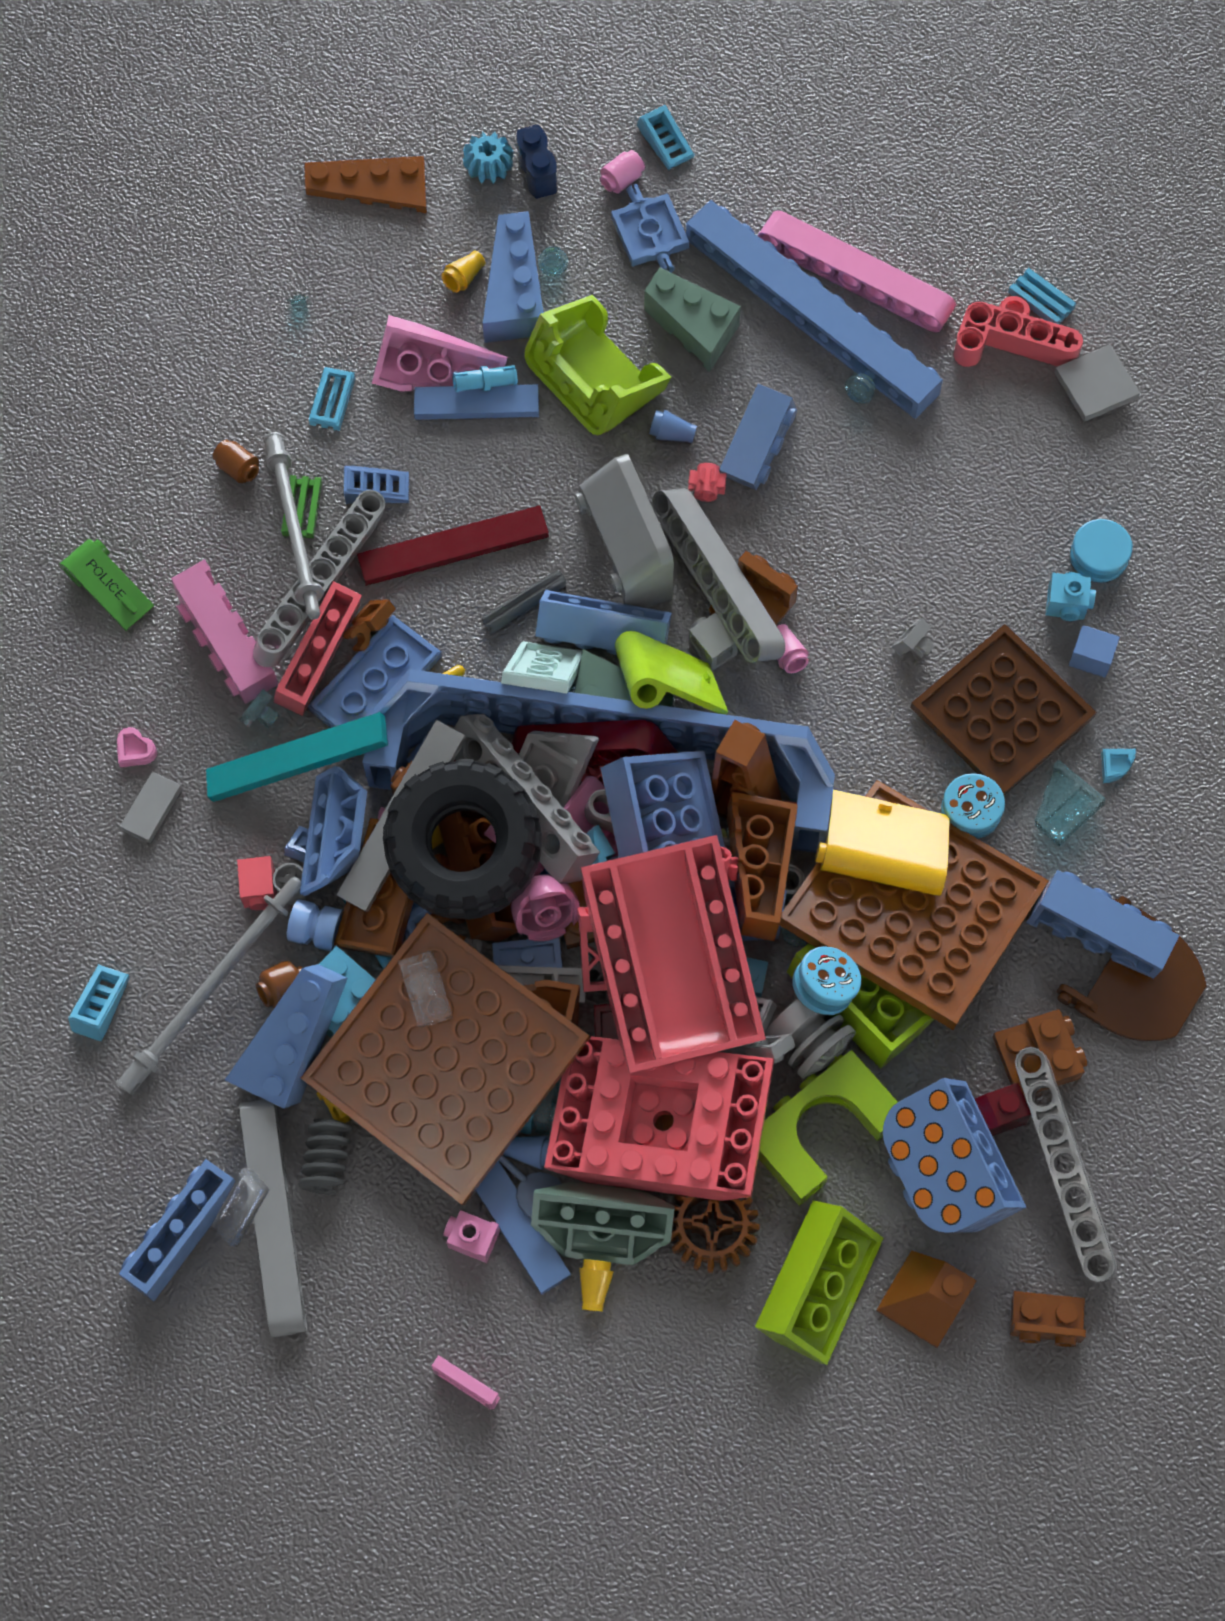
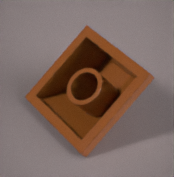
M911 1250L876 1311L938 1348L977 1280L945 1261Z

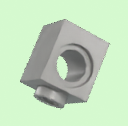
M716 612L708 618L705 616L699 618L689 629V644L703 661L709 663L712 671L737 655L738 647Z

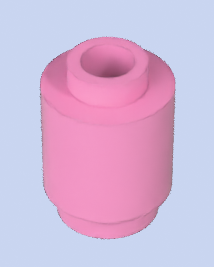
M635 151L622 152L601 168V184L607 191L619 194L641 177V172L645 170V164Z

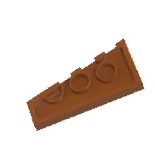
M424 156L304 163L306 195L343 201L346 198L360 200L362 204L372 205L373 202L389 204L390 208L402 210L404 206L416 208V212L427 213Z

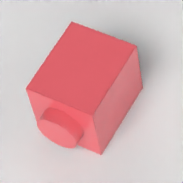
M271 856L238 859L239 891L244 908L264 910L268 906L264 900L265 895L270 896L272 899L277 895L273 884L275 866Z

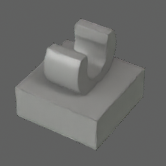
M923 618L912 623L891 648L900 656L909 651L919 659L924 655L927 656L935 647L933 642L924 636L931 626Z

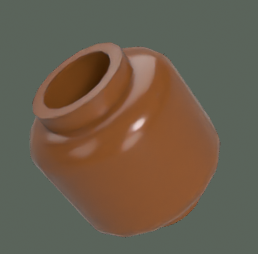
M281 961L260 973L259 982L256 983V990L266 1007H276L302 967H296L290 961Z

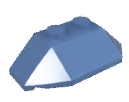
M336 765L316 776L300 894L303 896L330 884L350 872L359 856L367 790Z

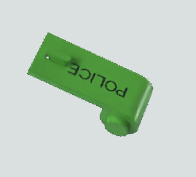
M87 539L59 565L71 581L78 587L83 586L110 616L127 631L154 607V604L108 557L110 552L100 540L97 539L93 542L91 539Z

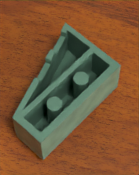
M659 267L645 289L644 310L670 335L674 334L684 344V348L689 353L692 352L703 362V366L710 372L739 327L741 306Z
M583 649L575 693L632 701L621 668ZM666 692L658 705L674 707V694Z

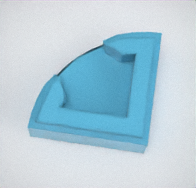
M1136 749L1102 750L1103 783L1117 781L1126 775L1135 759Z

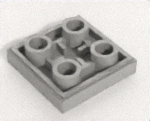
M1111 344L1055 368L1054 373L1084 422L1139 399L1140 391Z

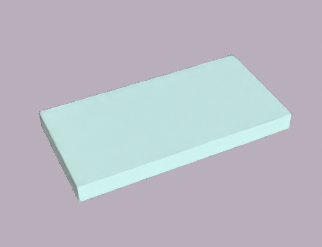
M523 641L502 672L501 684L568 693L579 672L583 650Z

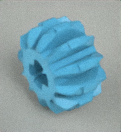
M482 131L481 138L471 136L470 144H465L463 164L465 169H468L471 178L478 177L481 184L486 179H490L494 184L497 176L505 179L507 171L512 170L513 149L508 145L506 137L498 138L496 132L491 136H486Z

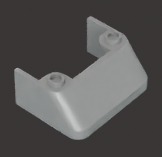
M624 454L615 457L578 486L579 493L575 494V499L581 515L587 513L588 516H593L611 557L614 573L610 574V580L616 593L621 591L623 604L648 608L673 599V556L629 455Z

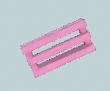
M438 1355L432 1364L434 1374L488 1409H494L500 1398L497 1392Z

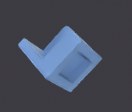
M1082 626L1069 666L1106 678L1120 637L1088 626Z

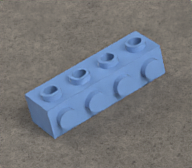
M545 590L540 599L535 636L541 637L549 643L569 642L574 643L576 647L581 649L602 648L606 649L608 653L616 655V639L626 631L640 632L667 644L672 613Z
M205 1159L201 1166L196 1167L187 1179L186 1186L180 1194L175 1195L170 1200L161 1219L148 1229L142 1244L125 1259L119 1275L128 1284L154 1302L238 1191L239 1186L234 1178Z

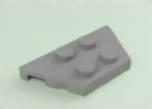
M532 731L527 734L519 756L531 766L533 773L551 790L554 798L564 808L577 790L599 738L588 735Z

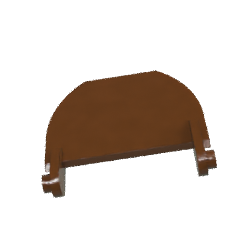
M1120 896L1119 899H1113L1122 905H1131V901L1124 896ZM1139 909L1142 912L1143 916L1147 917L1152 921L1157 920L1154 917L1147 914L1146 912ZM1179 936L1163 970L1154 979L1114 962L1110 958L1087 997L1068 985L1060 984L1057 989L1059 994L1057 999L1064 1005L1072 1003L1079 1013L1116 1035L1137 1041H1162L1177 1036L1204 991L1206 981L1197 957L1188 944Z

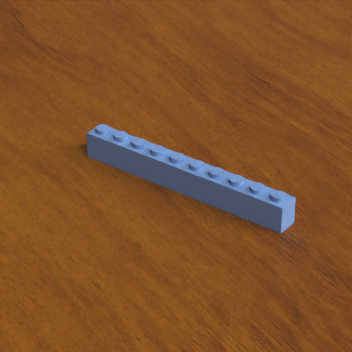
M710 200L686 222V236L689 243L914 419L940 395L943 379L940 378L936 370L923 365L910 350L901 348L892 340L887 332L878 330L869 322L865 315L860 312L856 313L846 305L839 295H833L823 287L817 278L810 277L803 272L794 260L785 258L772 243L763 241L758 237L749 225L742 224L736 220L727 208L718 206Z

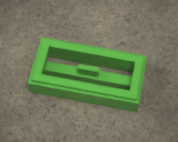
M290 475L289 481L294 502L296 489L301 487L297 515L303 538L314 539L322 479L321 477H315V480H310L308 476H302V479H297L296 475ZM308 488H313L307 530H302ZM284 515L281 529L282 536L290 537Z

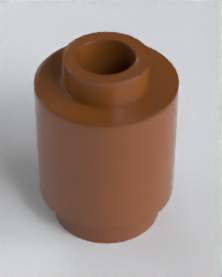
M223 440L214 449L213 459L216 461L217 467L238 483L250 482L258 475L259 459L236 441Z

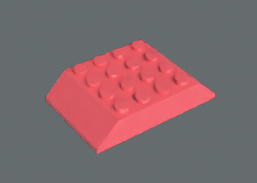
M717 835L580 867L590 922L617 1035L629 1073L766 1040Z

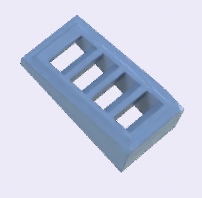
M344 466V497L346 504H353L360 493L371 490L367 489L368 482H373V490L383 496L385 503H409V472L361 466ZM393 481H399V493L393 492ZM355 482H360V488H354ZM380 482H386V491H380Z

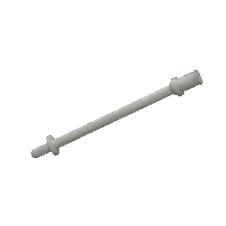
M271 432L263 440L267 450L266 464L269 470L275 472L301 584L297 587L294 595L298 603L305 604L308 617L315 620L320 616L318 602L324 595V590L319 583L313 582L287 472L291 465L290 454L285 450L282 434Z
M293 877L289 879L274 899L265 895L264 900L268 906L150 1048L143 1050L141 1053L137 1051L134 1055L136 1058L134 1062L116 1081L120 1087L133 1096L151 1072L155 1073L158 1070V1058L274 918L278 914L285 917L288 916L289 912L284 909V906L300 888L301 881L299 878Z

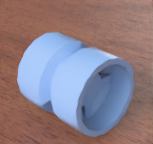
M297 899L289 917L287 940L306 945L313 941L315 948L331 952L336 947L334 943L344 910L330 906H324L319 910L314 902Z

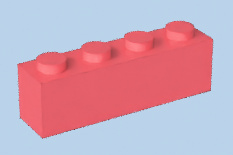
M335 581L332 582L319 607V618L312 620L275 691L274 703L301 716L304 715L344 638V632L349 628L359 609L362 598L361 594Z

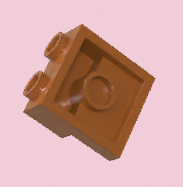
M1060 1009L1029 1018L1026 1023L995 1032L992 1036L1010 1084L1019 1083L1024 1097L1025 1094L1015 1066L1016 1056L1024 1048H1037L1047 1056L1058 1086L1081 1079L1085 1072L1083 1067L1087 1066L1085 1053L1081 1047L1075 1048L1071 1036L1075 1035L1073 1023L1068 1015L1062 1016ZM1030 1055L1025 1059L1024 1069L1027 1073H1035L1041 1068L1040 1057ZM1041 1088L1036 1093L1047 1090L1048 1088Z

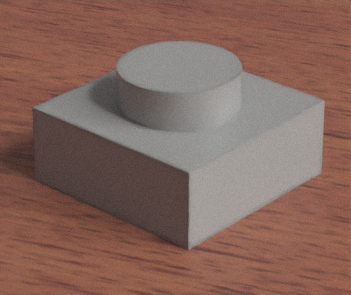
M792 1034L765 1036L766 1040L753 1043L745 1049V1052L749 1056L773 1058L775 1064L782 1061L784 1054L796 1046Z

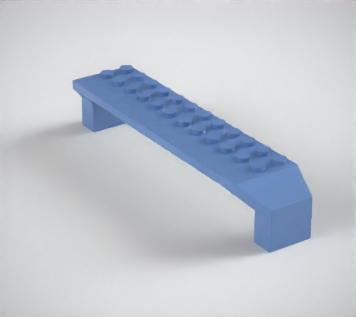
M410 669L373 710V714L381 712L386 718L388 746L364 753L362 763L368 786L391 790V779L395 772L402 766L406 768L409 750L420 743L426 733L431 730L436 720L445 725L455 726L461 716L484 713L493 721L494 726L500 733L514 734L515 729L522 725L646 720L659 727L678 753L704 751L706 759L715 760L716 751L734 719L741 723H750L765 734L777 782L791 801L798 804L791 849L817 853L819 842L825 843L835 774L807 726L662 705L644 709L639 708L633 701L573 692H553L501 684V682L414 669Z

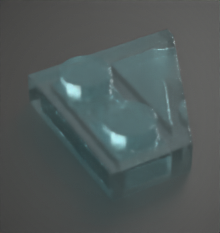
M1057 760L1053 767L1049 785H1047L1043 795L1042 805L1039 807L1035 819V827L1060 846L1105 805V797L1061 761Z

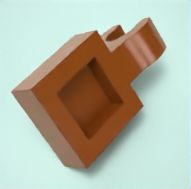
M389 599L370 600L351 621L353 626L344 632L343 637L345 639H353L357 635L358 642L352 649L354 651L366 650L370 644V632L378 631L385 627L389 621L388 618L396 608Z

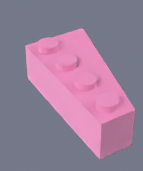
M204 559L171 578L180 601L176 608L185 623L191 621L196 629L192 633L201 647L208 646L211 651L208 657L216 671L223 670L228 677L224 682L233 697L239 695L246 704L276 687L278 681L272 667L260 666L255 661L253 650L256 641L253 636H247L248 630L238 612H231L232 606L226 597L225 591L220 583L215 585L210 572L211 569Z

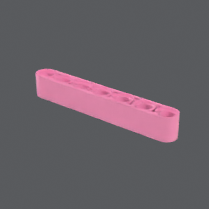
M774 211L758 234V237L763 241L772 243L780 254L787 259L794 260L799 266L931 332H940L956 307V302L947 293L783 211Z

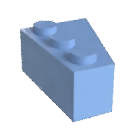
M757 384L719 469L721 473L727 474L726 478L754 490H757L760 483L765 484L771 471V466L769 465L774 456H777L780 452L784 436L797 413L793 398Z

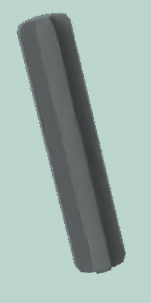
M555 570L483 616L482 621L485 628L490 633H494L539 604L545 590L558 592L567 585L564 575L559 570Z

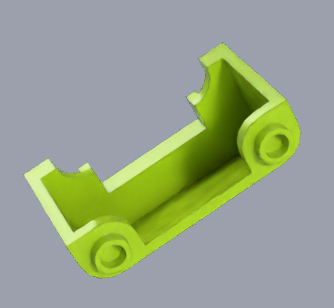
M593 295L541 313L525 347L524 355L527 365L589 432L598 436L612 430L666 389L671 376L657 363L645 365L640 371L604 334L608 323V313L603 305Z

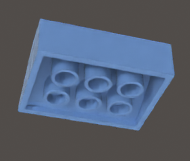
M704 751L622 757L601 767L619 858L717 835L719 845L725 847Z

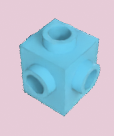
M1075 572L1066 574L1052 573L1048 585L1045 615L1060 617L1065 621L1084 620L1087 610L1093 609L1096 590L1090 589L1091 577H1085Z

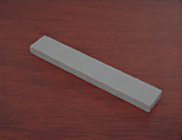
M437 720L435 721L338 891V897L368 913L390 874L384 852L383 828L388 815V808L394 796L396 797L404 787V783L412 776L427 770L430 765L442 761L444 763L453 762L467 738L464 734Z

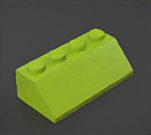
M813 1200L755 1328L775 1342L821 1364L827 1365L884 1238L842 1206Z

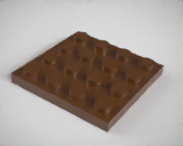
M1006 624L1001 626L916 698L910 707L977 774L987 776L995 781L1001 788L1004 796L1088 724L1097 713Z

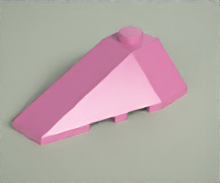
M389 315L372 384L401 392L412 391L414 387L453 386V372L479 370L480 366H487L488 369L505 367L507 356L419 323Z

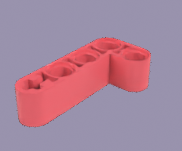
M978 301L970 304L966 309L957 335L953 356L959 365L971 367L980 361L984 347L987 345L1054 366H1060L1079 358L1083 337L1079 331L1073 328ZM974 320H978L983 323H976L974 322ZM1003 329H1009L1012 332H1006ZM1033 338H1039L1041 341L1034 340ZM968 345V346H972V347H974V348L970 349V348H966V347H964V346Z

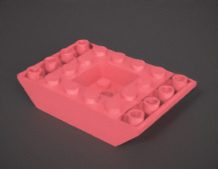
M590 1036L589 1041L562 1075L544 1165L545 1169L586 1183L725 1201L752 1197L774 1065L773 1058L714 1052L629 1073L618 1039ZM662 1115H671L674 1118L671 1128L665 1131L658 1130L655 1126L656 1120Z

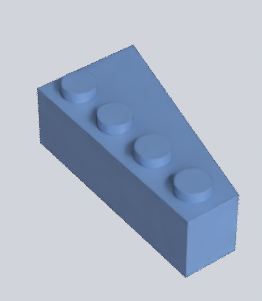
M529 211L498 215L483 317L485 343L530 337L539 315L544 313Z
M1057 870L1037 900L1026 923L1036 928L1040 922L1053 928L1052 935L1064 940L1066 936L1080 939L1084 948L1091 952L1112 953L1111 959L1114 962L1154 979L1163 970L1180 935L1173 932L1168 924L1157 920L1152 921L1143 916L1138 908L1129 904L1122 905L1111 899L1112 897L1108 892L1099 888L1092 889L1081 883V879L1070 872Z
M319 964L302 968L225 1081L283 1109L300 1103L307 1083L301 1077L319 1055L348 978Z

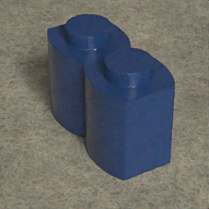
M538 124L518 129L516 135L518 161L520 167L526 173L527 186L530 193L536 199L556 194L558 190L557 165L555 157L548 150L545 131Z

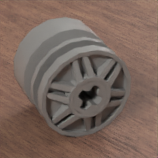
M797 999L771 1023L765 1031V1036L792 1034L796 1050L791 1055L788 1064L791 1067H795L804 1062L798 1069L797 1074L803 1080H806L812 1074L826 1069L835 1060V1056H840L855 1036L856 1031L850 1025L838 1030L845 1020L840 1014L825 1021L824 1018L827 1015L810 1010Z

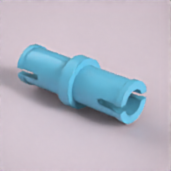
M515 365L489 369L487 366H480L479 370L453 372L452 375L455 392L474 389L490 391L491 387L517 385L518 382Z

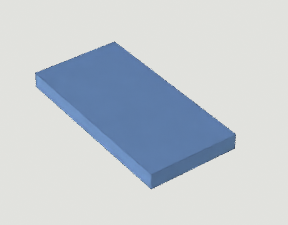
M392 615L387 625L378 630L370 639L368 648L364 651H359L308 705V709L330 728L372 715L374 707L410 669L428 672L442 657V653Z

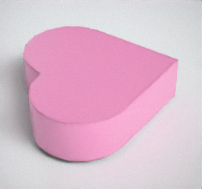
M128 727L118 734L117 751L120 768L146 765L154 761L157 756L155 744L151 739L142 737L138 729Z

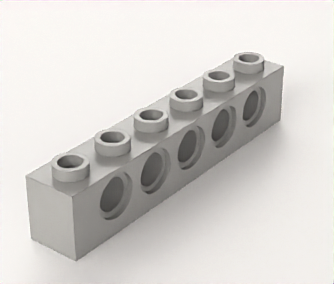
M484 713L461 716L453 729L464 734L467 738L455 760L474 759L476 762L489 763L502 769L513 779H516L532 800L540 820L542 849L539 862L559 883L581 881L580 867L592 865L600 854V851L592 843L591 838L580 829L572 819L571 814L554 798L551 790L533 773L531 766L523 761L513 749L512 744L502 736L489 717Z

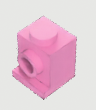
M460 1210L457 1218L453 1216L449 1218L443 1235L448 1237V1248L487 1263L499 1236L500 1228L498 1223L489 1222ZM468 1227L476 1230V1234L472 1238H466L463 1235V1231Z

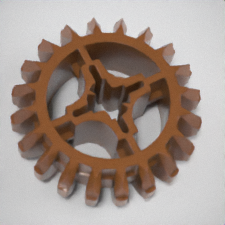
M682 1195L674 1196V1200L679 1206L673 1205L675 1206V1218H673L672 1229L675 1230H672L671 1241H679L672 1246V1251L675 1254L685 1250L681 1258L682 1263L686 1264L693 1257L695 1258L693 1269L696 1271L701 1268V1263L705 1262L708 1263V1273H713L714 1263H719L721 1271L726 1272L728 1269L726 1260L730 1259L732 1264L737 1267L741 1262L737 1253L747 1258L750 1256L751 1251L745 1244L756 1245L757 1238L750 1233L759 1232L760 1224L750 1222L758 1217V1210H746L753 1203L751 1197L741 1201L739 1199L722 1201L731 1206L737 1213L740 1221H734V1217H727L719 1210V1200L689 1196L686 1198ZM708 1200V1208L705 1213L693 1215L692 1219L685 1218L687 1212L695 1204ZM712 1210H714V1219H716V1225H718L716 1232H714L713 1241L710 1239L711 1232L708 1225H703L704 1222L708 1224V1219H711ZM684 1229L691 1230V1233L700 1234L705 1239L706 1250L695 1246L688 1239ZM733 1232H741L738 1239L731 1246L717 1251V1241L722 1236L732 1235Z

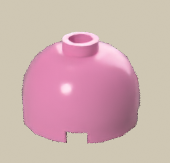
M543 874L532 877L531 883L522 895L520 894L512 901L511 912L516 929L521 935L522 933L528 935L529 940L535 942L549 941L565 934L564 928L571 921L575 925L578 921L577 907H580L575 892L567 883H559L550 874Z

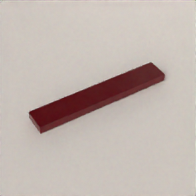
M539 505L357 553L365 585L368 586L548 538L549 532L541 506Z

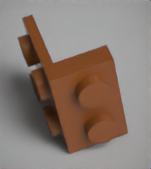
M745 551L738 559V567L777 626L796 603L798 585L788 574L779 573L771 568L763 557L759 555L754 556ZM712 605L709 608L710 616L715 613Z

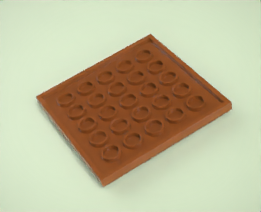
M876 780L865 795V797L928 810ZM949 822L948 868L945 885L940 896L820 870L821 863H817L781 913L780 926L816 948L832 947L843 951L853 959L862 976L954 1030L1039 899L1049 880L969 833L956 828Z
M426 913L301 1079L457 1202L465 1205L591 1037Z

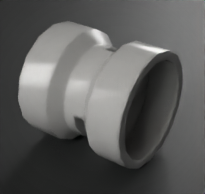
M285 863L275 870L273 884L277 894L289 879L296 877L300 881L302 880L303 869L300 865ZM299 888L287 904L294 905L297 899L305 900L308 895H301Z

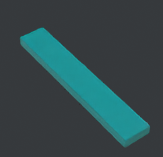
M381 712L207 768V798L216 802L388 746L386 718Z

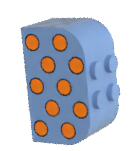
M942 1078L899 1101L890 1109L883 1125V1139L890 1155L888 1163L893 1173L901 1178L905 1187L903 1195L906 1202L912 1209L915 1208L919 1218L928 1227L944 1233L977 1232L1027 1208L966 1081Z

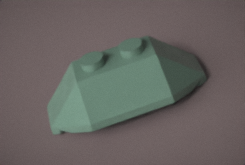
M568 1182L534 1190L531 1226L537 1232L539 1231L547 1242L563 1257L635 1265L660 1247H664L671 1242L675 1206L644 1190Z

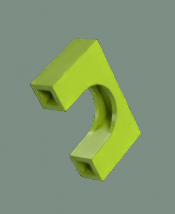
M852 1050L844 1056L842 1054L838 1057L835 1056V1060L830 1063L827 1070L817 1077L815 1074L809 1076L799 1086L801 1091L793 1098L789 1095L782 1098L773 1107L775 1112L766 1120L764 1119L758 1159L799 1206L826 1185L828 1178L799 1142L796 1125L800 1117L816 1105L826 1103L840 1105L852 1112L870 1134L879 1141L883 1137L885 1118L890 1109L898 1103Z

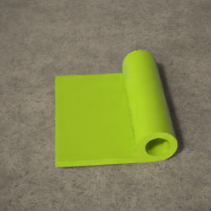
M626 631L616 639L615 652L631 700L639 708H653L660 703L665 693L669 692L712 712L725 715L728 713L709 663L640 632Z

